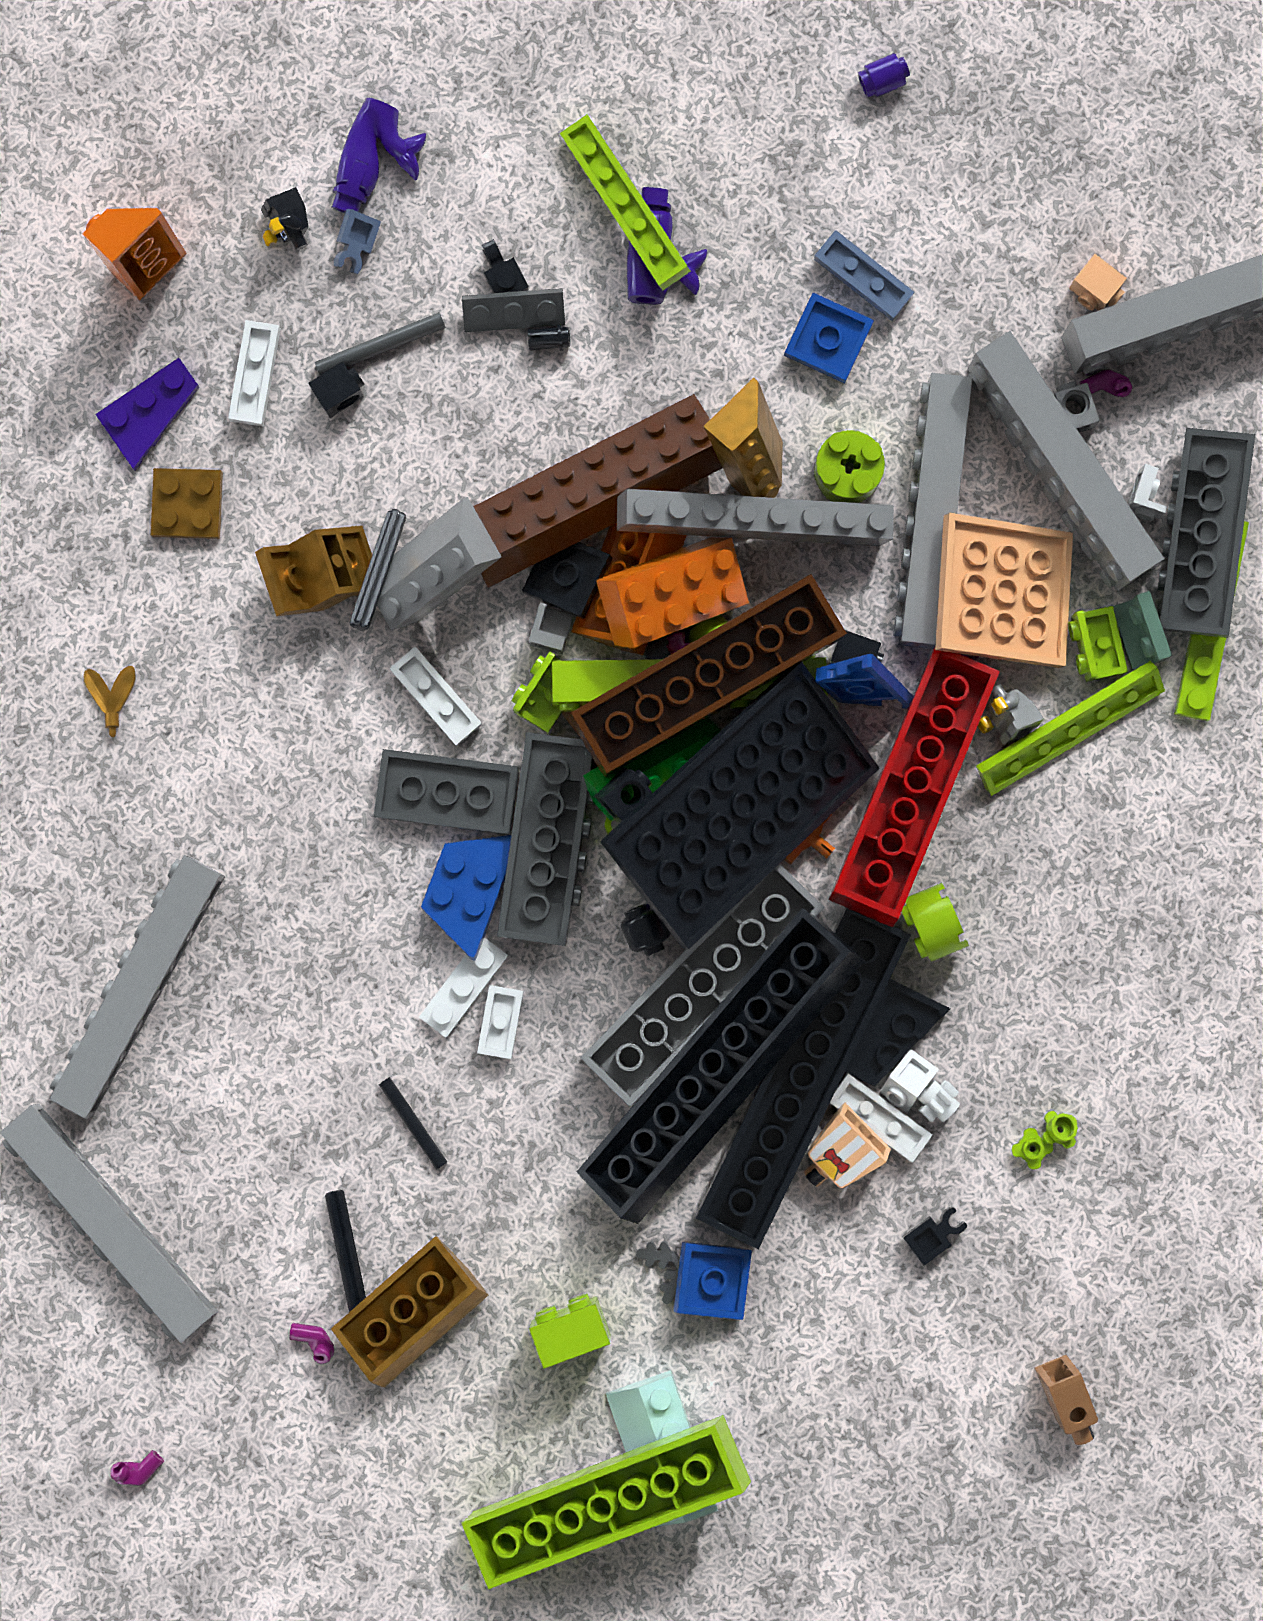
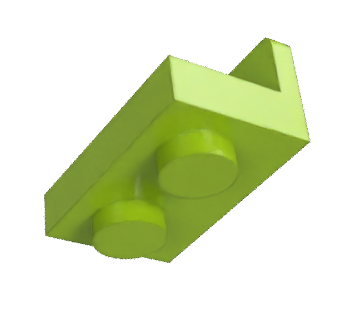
M1113 606L1086 612L1083 610L1075 612L1071 616L1072 621L1068 622V631L1071 641L1077 642L1079 654L1076 655V666L1079 674H1084L1086 682L1126 674L1128 669Z
M549 652L546 658L541 655L538 657L530 670V673L534 675L527 687L521 684L511 700L515 703L514 713L549 734L562 713L559 711V706H552L551 663L552 661H561L552 652Z

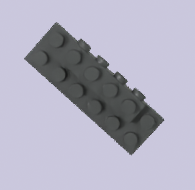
M1186 428L1180 471H1173L1171 491H1178L1176 504H1169L1167 524L1173 525L1172 536L1165 537L1162 556L1168 558L1167 571L1160 570L1158 590L1164 591L1160 618L1164 631L1229 638L1256 434Z
M526 732L497 937L566 946L572 909L573 906H580L582 886L576 885L578 872H584L586 866L587 852H582L581 846L582 839H589L592 818H586L587 804L594 805L583 777L584 774L591 771L593 758L581 739Z

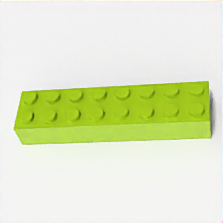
M721 1415L475 1510L461 1524L488 1589L740 1495L749 1486L751 1479L725 1417Z

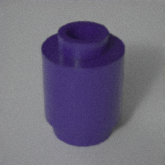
M895 53L865 65L864 70L858 72L860 84L867 98L873 95L877 98L905 86L906 77L910 76L904 57L898 58Z

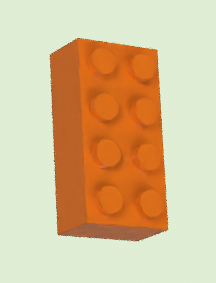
M710 537L596 580L614 646L635 648L749 603L733 540L729 537Z

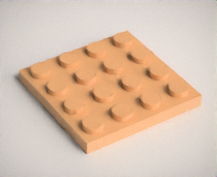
M955 513L944 515L935 650L1055 668L1066 666L1073 533Z

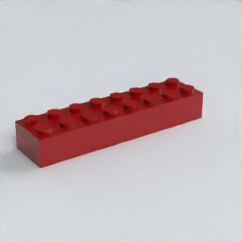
M934 647L828 900L890 927H893L898 921L1000 671L958 653L935 650Z

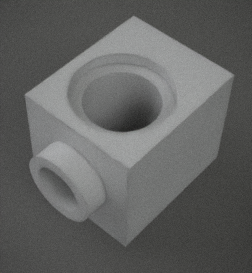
M1076 381L1057 387V392L1053 395L1078 432L1095 428L1100 420L1088 384L1077 385ZM1067 401L1077 402L1081 407V413H1070L1066 409L1065 403Z

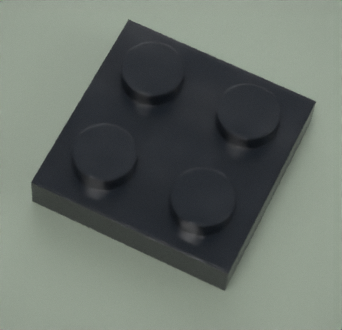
M577 542L534 564L522 592L584 619L598 591L596 580L605 576L613 558L608 553Z

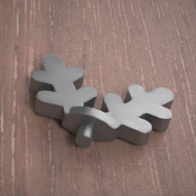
M649 1241L646 1245L647 1248H639L636 1252L638 1258L647 1259L645 1262L647 1267H651L655 1260H661L659 1263L660 1269H665L669 1261H672L676 1267V1270H666L664 1273V1277L671 1279V1281L663 1282L659 1286L661 1291H665L662 1298L663 1303L670 1304L676 1294L680 1257L676 1251L670 1250L666 1241L661 1242V1250L656 1248L653 1241Z

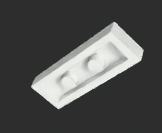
M245 320L228 416L231 422L264 426L281 330L279 325Z
M413 647L389 668L456 746L482 725L480 720L416 647Z
M484 937L476 961L471 960L465 955L419 1018L447 1038L509 955Z
M848 1073L838 1085L830 1101V1104L837 1109L846 1102L888 1146L912 1163L933 1135Z

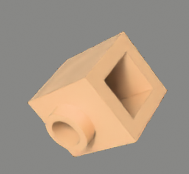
M1094 254L1073 280L1069 289L1079 296L1078 301L1085 308L1091 311L1094 309L1099 311L1107 305L1113 306L1117 304L1125 293L1121 287L1127 278Z

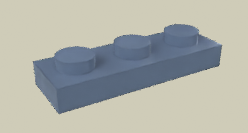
M837 230L832 233L814 255L816 262L891 321L896 318L914 295L913 290Z

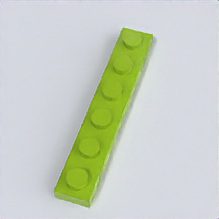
M588 114L562 131L560 135L662 291L691 272Z
M1244 521L1236 586L1249 522ZM1190 634L1175 715L1203 721L1210 720L1226 638Z
M1150 660L976 765L985 789L993 796L1165 692L1158 667Z

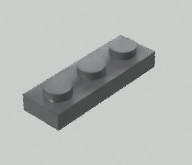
M563 288L462 296L465 332L565 325Z

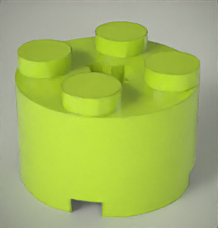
M847 430L832 434L821 446L814 466V477L824 496L832 502L859 503L869 498L876 491L885 469L881 445L872 437L860 431ZM847 462L853 463L854 469L851 474L845 473Z
M942 882L908 896L905 902L906 905H904L902 910L908 927L915 924L919 933V937L914 938V942L921 958L929 957L931 962L969 946L967 940L961 942L958 935L964 933L949 896L944 898L940 896L939 891L945 889Z

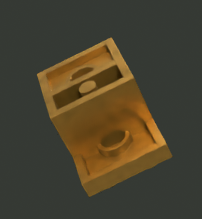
M362 525L313 530L289 545L263 547L255 552L276 617L324 611L351 596H358L372 558V552Z

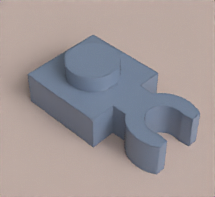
M347 209L336 240L345 246L342 251L336 254L334 266L342 268L344 260L349 257L352 261L350 272L358 274L362 268L360 254L361 252L371 254L381 221L353 209Z

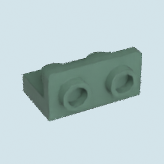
M1150 591L1138 594L1130 601L1113 606L1120 638L1133 671L1150 660L1157 664L1172 656Z

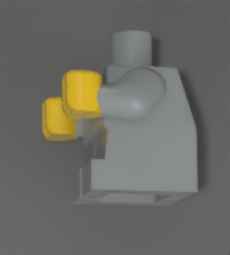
M999 684L993 687L991 692L994 698V703H991L989 708L991 719L987 716L982 717L978 728L983 734L997 728L1001 734L999 739L1006 746L1033 732L1044 718L1035 704L1018 689L1006 693L1003 686Z

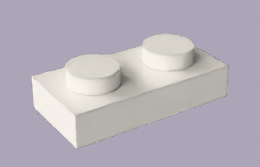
M489 985L477 1053L512 1059L524 991Z

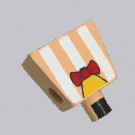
M845 1102L812 1142L807 1154L814 1163L804 1173L809 1182L816 1187L830 1178L839 1188H844L885 1164L891 1149Z

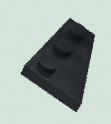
M890 979L845 1072L876 1086L951 1008Z

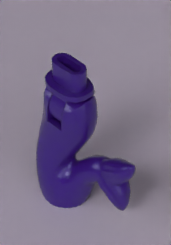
M365 98L343 147L336 176V186L333 189V193L336 195L332 208L342 213H346L347 209L359 212L361 204H366V197L372 194L379 177L377 138L380 139L385 150L396 159L399 166L414 180H417L419 165L415 154L423 148L426 142V133L402 139L398 134L399 111L395 107L377 99Z
M643 187L641 192L642 198L671 240L673 221L670 214L671 204L668 203V190L664 188ZM629 241L627 253L628 300L636 304H662L669 287L662 291ZM707 249L682 257L691 272L679 279V281L694 295H697L700 287L696 271L705 262Z

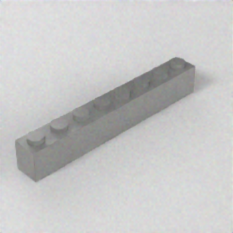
M931 373L928 383L922 382L920 403H926L924 416H918L916 436H922L921 448L914 450L912 469H918L917 482H911L908 498V502L914 503L913 516L907 515L905 524V535L911 536L909 549H903L901 569H907L906 581L899 583L897 602L903 603L902 616L896 615L893 636H899L898 645L926 649H934L936 646L943 518L948 513L957 514L972 377Z
M626 489L617 497V531L881 546L893 540L894 505Z
M184 855L182 860L176 859L168 872V877L171 880L165 890L160 889L151 903V907L154 908L148 921L142 920L134 934V937L137 938L135 945L131 951L127 949L123 953L117 965L121 970L115 981L109 980L100 996L104 1000L99 1010H93L84 1024V1028L87 1029L81 1042L77 1040L72 1045L67 1055V1059L70 1060L64 1072L59 1071L50 1085V1089L53 1090L49 1098L50 1100L85 1119L92 1118L225 878L221 873L189 856Z
M40 1104L30 1105L0 1132L5 1138L3 1141L5 1148L14 1157L20 1156L28 1165L25 1168L28 1175L37 1183L42 1181L50 1191L48 1197L52 1203L59 1209L65 1208L73 1217L70 1220L72 1226L81 1235L87 1234L95 1243L93 1249L96 1254L105 1262L110 1260L117 1269L115 1274L120 1282L127 1288L132 1286L140 1295L138 1298L140 1305L149 1314L155 1313L163 1322L160 1326L171 1340L178 1339L180 1343L184 1342L218 1312Z

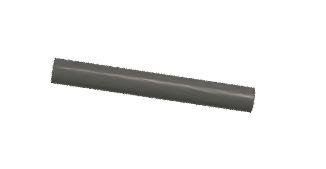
M440 312L318 360L315 362L319 375H322L342 361L347 368L446 327Z

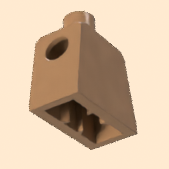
M1063 1355L1034 1367L1055 1419L1065 1434H1071L1076 1445H1083L1092 1441L1095 1436L1091 1425L1098 1422V1417L1082 1374L1069 1357Z

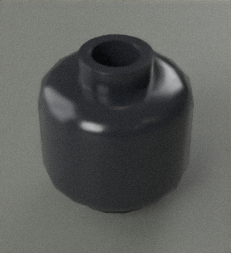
M648 903L639 905L624 913L626 918L621 922L620 926L632 951H644L646 956H650L665 949L663 942L670 937L671 933Z

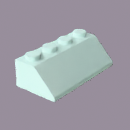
M671 1370L606 1393L625 1452L691 1427ZM717 1503L658 1526L685 1523L718 1511Z

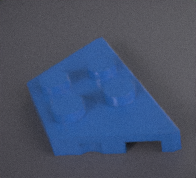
M866 654L816 668L815 682L838 703L882 706V700L896 699L902 704V708L908 709L913 697L873 654Z
M511 835L445 843L421 905L422 910L474 961H476L505 883Z

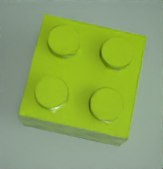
M588 1293L568 1300L569 1304H567L568 1307L557 1310L555 1305L536 1312L535 1319L531 1321L529 1330L543 1369L610 1345L611 1334L597 1296L589 1298Z

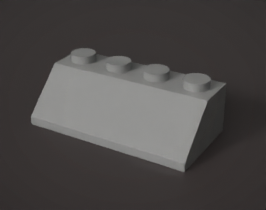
M468 497L460 500L394 554L377 604L391 631L420 621L501 558L499 551Z

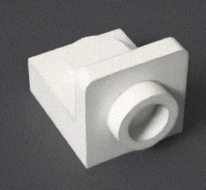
M1145 464L1138 471L1128 505L1131 510L1135 511L1136 517L1153 521L1154 517L1159 519L1163 516L1167 507L1148 500L1149 498L1154 499L1160 484V480L1156 479L1159 468Z
M910 1049L891 1073L880 1092L886 1096L891 1104L908 1112L939 1069Z

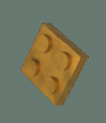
M153 468L151 536L220 539L223 472L221 470Z

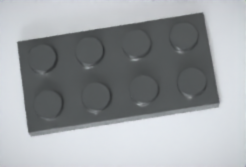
M383 749L374 817L510 835L519 767Z

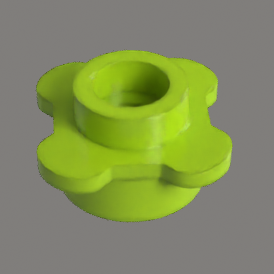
M1055 1111L1046 1113L1044 1116L1046 1132L1042 1135L1044 1142L1048 1145L1053 1143L1062 1144L1066 1149L1073 1147L1076 1143L1074 1137L1078 1129L1076 1118L1064 1113L1057 1115ZM1058 1127L1062 1128V1133L1058 1132Z
M1027 1128L1023 1132L1024 1136L1018 1143L1012 1146V1154L1015 1157H1021L1027 1162V1166L1030 1169L1035 1170L1041 1167V1161L1045 1155L1052 1153L1053 1144L1048 1145L1038 1135L1036 1129ZM1031 1145H1034L1036 1148L1034 1152L1029 1150Z

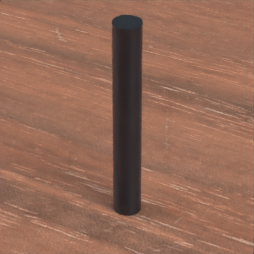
M388 1077L378 1084L435 1169L437 1170L446 1164L447 1160L392 1079Z

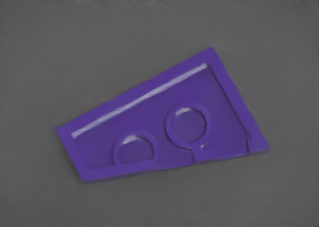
M177 358L95 415L133 470L136 471L149 450L156 445L173 419H176L200 387L181 359Z

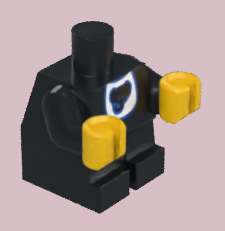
M295 187L267 198L261 208L264 217H269L271 220L269 223L270 229L266 230L263 234L266 246H270L273 242L276 243L278 241L277 238H281L284 243L291 240L296 251L305 248L308 244L304 234L309 225L306 208L297 188Z

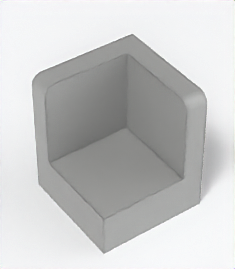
M540 602L529 638L530 646L563 655L573 616L549 609L547 604Z

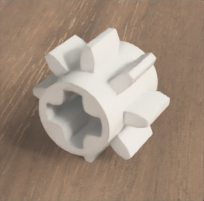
M932 1080L917 1098L922 1103L918 1111L931 1122L936 1117L941 1122H945L960 1105L955 1099L959 1091L946 1080L941 1085Z

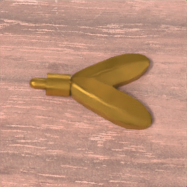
M127 666L120 671L111 691L99 673L92 669H86L84 672L85 685L97 705L105 713V728H109V735L111 737L116 736V728H119V712L127 701L136 680L135 668L133 666Z

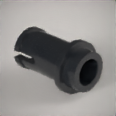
M558 324L557 328L528 329V337H530L528 339V346L530 351L559 348L560 351H564L565 347H570L571 345L569 327H562V324Z

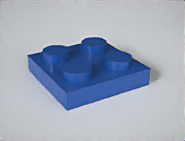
M812 293L784 352V356L845 384L874 320L816 293Z
M682 1242L673 1311L679 1314L743 1320L752 1250Z

